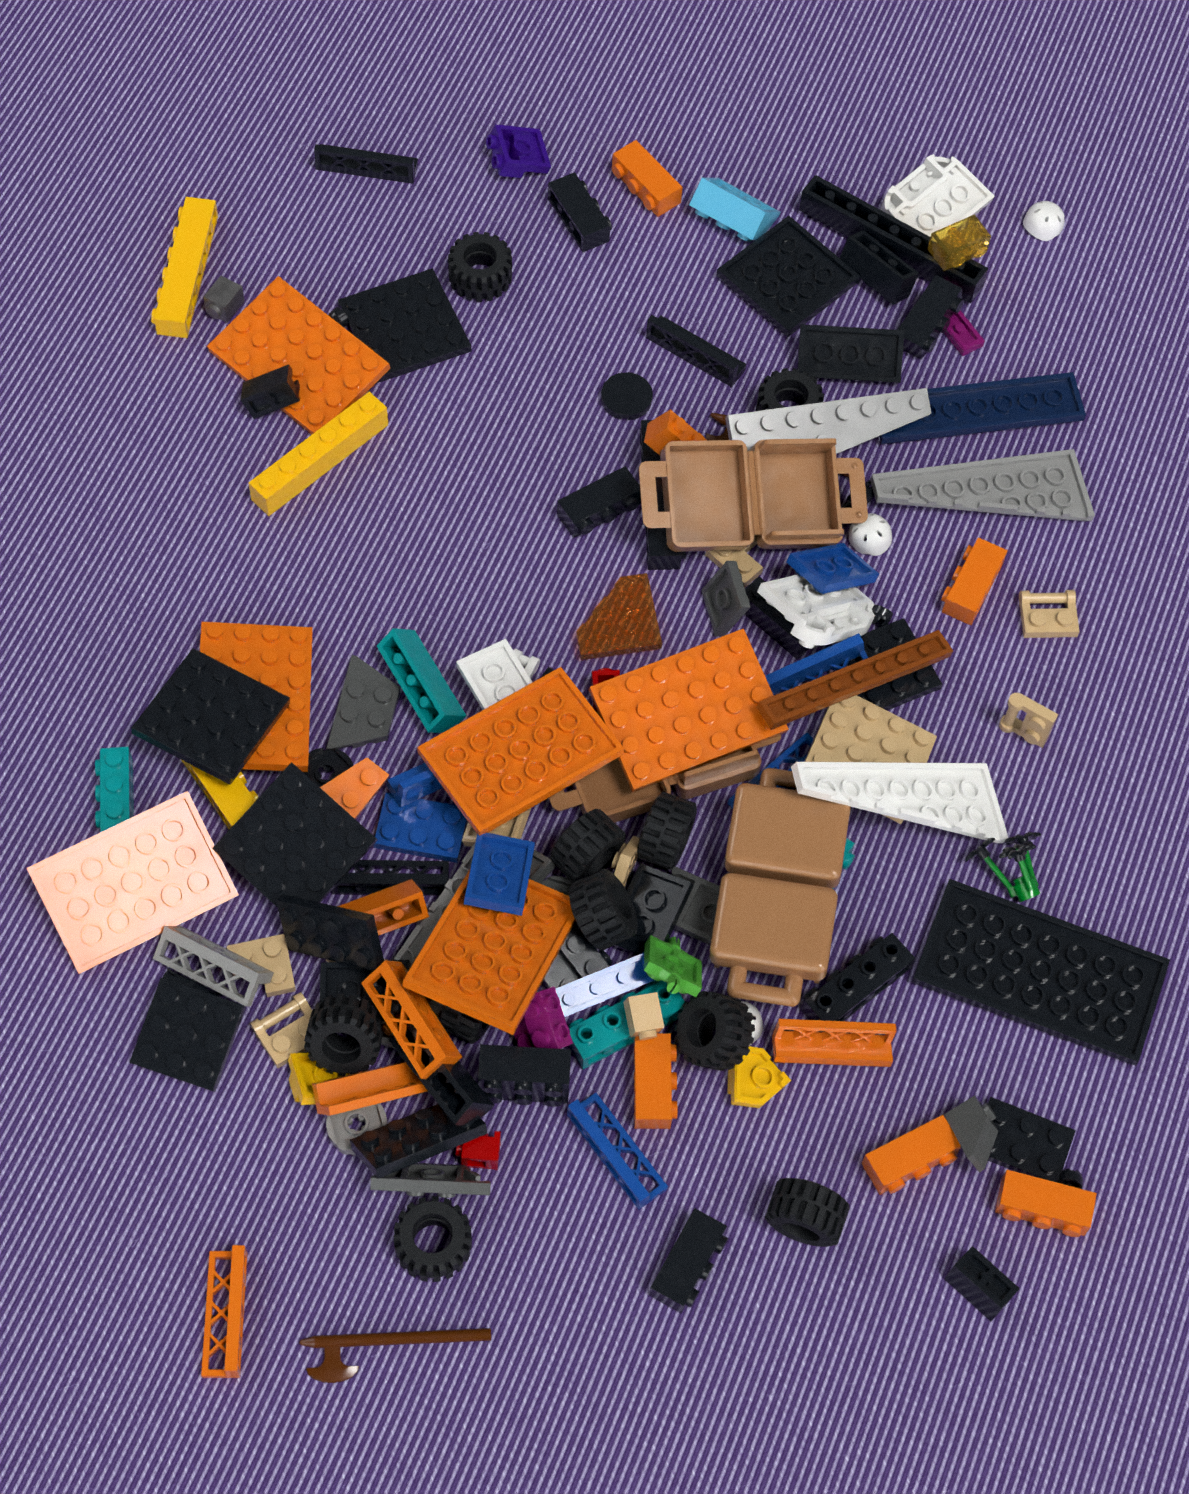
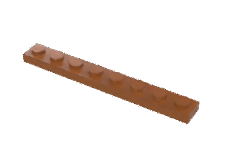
M937 630L764 699L758 703L757 709L772 730L949 658L954 651L942 633Z

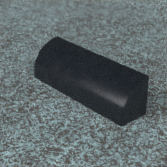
M407 1024L406 1037L409 1042L415 1043L417 1030L413 1024ZM393 1035L389 1039L392 1046L455 1125L470 1124L493 1108V1102L460 1061L455 1064H442L427 1079H421L395 1036ZM422 1048L421 1061L427 1067L435 1058L429 1049Z

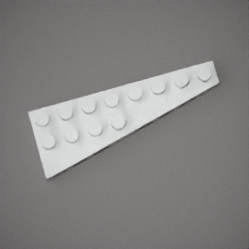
M796 762L791 766L797 793L982 840L995 838L994 843H1004L1008 838L987 763Z

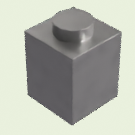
M220 276L203 296L206 312L212 318L220 319L226 323L230 321L245 302L242 286L223 276Z

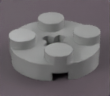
M380 1103L331 1116L328 1115L326 1119V1128L330 1141L338 1148L339 1152L345 1155H356L351 1150L350 1139L360 1136L366 1131H372L387 1125L386 1113ZM358 1118L360 1122L365 1121L366 1124L361 1127L360 1131H355V1129L348 1127L353 1124L352 1119Z

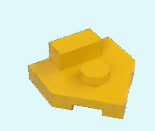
M749 1046L750 1052L747 1056L743 1055V1062L739 1065L735 1064L733 1069L728 1070L727 1094H731V1105L760 1108L786 1086L791 1079L771 1061V1056L764 1048Z
M290 1053L288 1058L291 1070L289 1083L295 1102H300L301 1105H316L312 1084L342 1076H339L337 1072L330 1074L326 1072L327 1069L324 1067L318 1068L316 1061L309 1059V1053Z

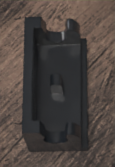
M289 364L243 382L241 401L253 419L300 401V384L298 380H292L293 372Z
M973 1246L959 1259L944 1278L991 1322L1020 1289Z

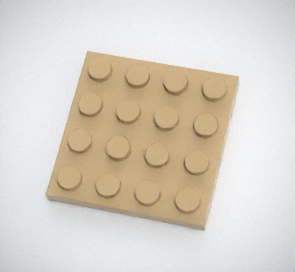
M856 695L827 707L804 762L927 763L937 736ZM883 815L899 824H902V822L904 821L902 819Z

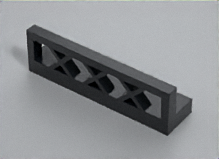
M315 144L314 148L316 170L414 184L418 158L324 144Z
M654 315L648 318L646 338L728 386L732 387L745 372L746 364L662 315L659 318Z
M359 860L352 868L356 873H347L332 890L333 895H370L412 879L422 890L423 896H440L449 880V861ZM373 869H382L385 873L369 872ZM402 869H410L413 873L398 872H400ZM431 869H443V874L426 873Z

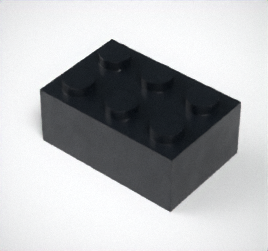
M480 1044L478 1085L493 1103H500L502 1100L514 1101V1103L519 1105L544 1102L546 1106L558 1107L562 1103L568 1104L571 1049Z

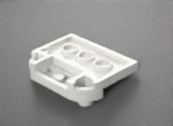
M933 154L928 156L921 166L895 187L891 186L881 204L880 210L942 243L987 206L995 196L959 160L953 156L951 159L935 157Z
M798 574L763 582L757 591L766 599L769 605L775 607L784 615L786 620L794 624L791 634L799 639V643L809 649L814 648L815 645L822 646L843 641L858 633L862 636L868 632L875 617L872 612L874 603L858 588L852 587L822 594L816 591L812 584Z

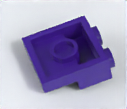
M495 124L491 134L487 136L486 147L492 150L493 153L491 160L492 168L497 169L499 176L522 178L525 172L548 174L551 165L540 129Z

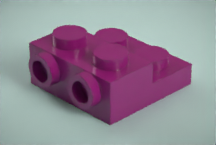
M554 986L537 991L514 1033L519 1047L561 1049L573 1044L570 1030Z

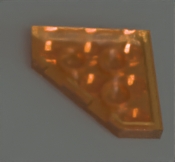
M647 573L620 577L607 597L604 596L592 611L589 619L578 628L576 639L581 660L662 649V640Z

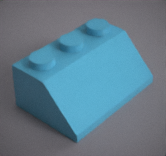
M701 178L689 204L696 209L695 213L706 219L710 216L717 220L716 225L725 230H730L731 228L737 231V236L747 242L757 240L765 234L781 213L720 178Z

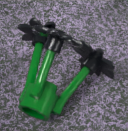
M1027 832L1024 835L1017 834L1005 840L1006 845L1014 844V847L1004 848L999 858H1014L1022 872V876L1013 879L1014 886L1011 885L989 857L990 853L986 847L996 840L995 838L987 839L965 858V862H967L977 854L980 860H984L1007 888L1010 897L1017 896L1019 902L1041 894L1029 850L1036 848L1033 842L1029 840H1035L1036 837L1041 836L1039 832Z

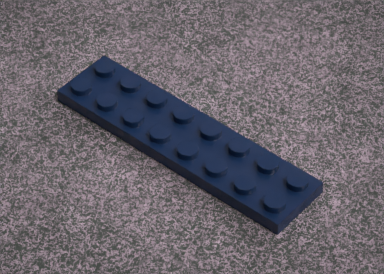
M1074 372L927 389L931 408L930 415L879 437L881 444L1084 421L1086 413Z

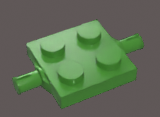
M650 935L645 943L644 971L652 979L666 982L667 991H671V994L680 992L697 997L702 989V961L683 951L680 947L681 942L679 938L676 940V937H671L667 943Z

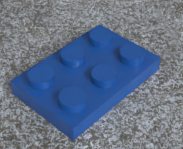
M844 543L790 553L786 561L795 570L796 574L804 577L813 585L816 591L822 594L875 583L879 576L875 569Z
M385 793L375 834L378 840L373 846L376 849L458 863L467 820L456 805L418 799L400 807L391 793Z
M477 833L463 904L522 916L535 842L492 833L482 835Z

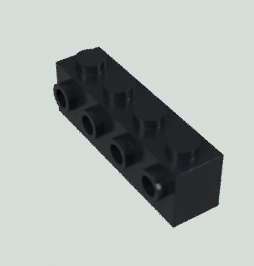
M893 933L889 934L886 938L880 936L869 946L870 950L864 955L858 953L847 963L848 967L842 972L836 970L825 980L826 984L820 989L814 987L808 991L803 997L804 1003L801 1011L809 1020L845 1021L911 970L915 957Z

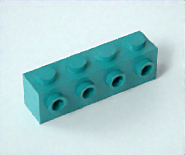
M393 628L380 641L377 648L427 732L443 733L456 726L467 715L415 630Z
M129 747L100 748V759L95 760L96 776H100V785H95L96 801L100 802V811L95 812L96 827L100 828V833L134 817L133 759Z
M654 980L646 985V989L638 993L630 992L620 999L619 1003L611 1007L605 1005L599 1008L594 1013V1016L586 1020L580 1018L572 1022L568 1027L573 1044L569 1045L581 1068L585 1069L634 1043V1037H630L623 1003L628 997L657 992L664 1027L679 1020L677 1019L678 1012L682 1013V1006L685 1003L679 992L671 994V991H667L666 982Z

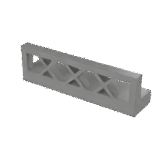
M164 926L153 956L154 960L246 1007L252 1005L259 984L270 983L274 972L182 926ZM169 942L175 944L179 954L174 959L164 956ZM194 954L199 956L202 968L197 971L191 969L187 958ZM217 966L222 968L226 979L220 983L214 981L211 969ZM240 978L250 982L245 996L238 993L234 982Z

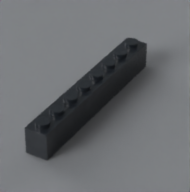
M817 175L802 190L799 207L801 212L847 237L864 230L919 272V276L931 282L935 275L961 287L962 299L971 304L983 288L988 268Z

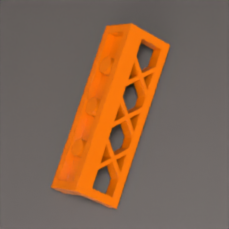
M385 960L361 984L420 1078L427 1079L442 1064H455L462 1058V1055L425 997L402 987L403 980L408 973L404 964L398 961ZM381 976L387 982L385 995L379 994L373 985ZM392 1000H398L402 1006L400 1019L394 1018L391 1014ZM407 1024H413L417 1030L415 1043L409 1042L406 1037ZM422 1048L429 1049L435 1058L427 1067L421 1061Z
M778 1019L772 1035L774 1062L891 1067L893 1063L891 1042L897 1032L896 1024Z
M405 1061L312 1084L317 1114L329 1116L428 1091Z
M232 1245V1251L209 1252L202 1378H240L248 1258L245 1245ZM216 1260H231V1273L224 1279L216 1272ZM215 1277H216L217 1280L220 1282L216 1287H215ZM225 1287L229 1291V1304L221 1310L214 1303V1295ZM213 1308H214V1309L216 1310V1312L218 1313L214 1318H213ZM223 1318L227 1322V1335L219 1342L212 1334V1326ZM212 1340L216 1345L210 1350ZM221 1349L225 1354V1368L209 1369L210 1358Z

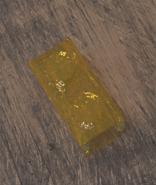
M974 214L931 233L928 250L945 271L952 267H959L972 258L983 256L988 250L991 235Z

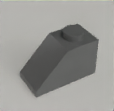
M974 1095L944 1115L966 1157L980 1173L985 1170L998 1130L992 1121L997 1117L989 1104L986 1102L982 1105Z

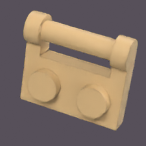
M1029 590L1019 592V606L1024 638L1078 637L1080 631L1075 590H1065V593H1030ZM1065 603V608H1030V604Z
M1021 693L1011 694L1007 702L1008 710L1006 715L1001 718L999 723L1000 729L1005 733L1015 732L1028 743L1043 748L1059 714ZM1020 710L1027 713L1024 721L1016 718Z
M301 992L294 995L292 1001L261 1020L255 1019L249 1023L277 1068L288 1063L290 1053L306 1052L304 1040L312 1009ZM298 1010L301 1011L302 1017L268 1036L265 1030Z

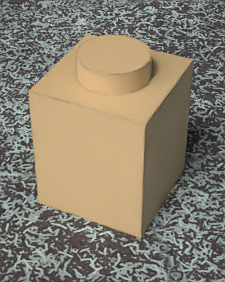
M654 992L628 997L623 1003L630 1037L639 1036L640 1040L656 1038L657 1033L664 1028L658 993Z

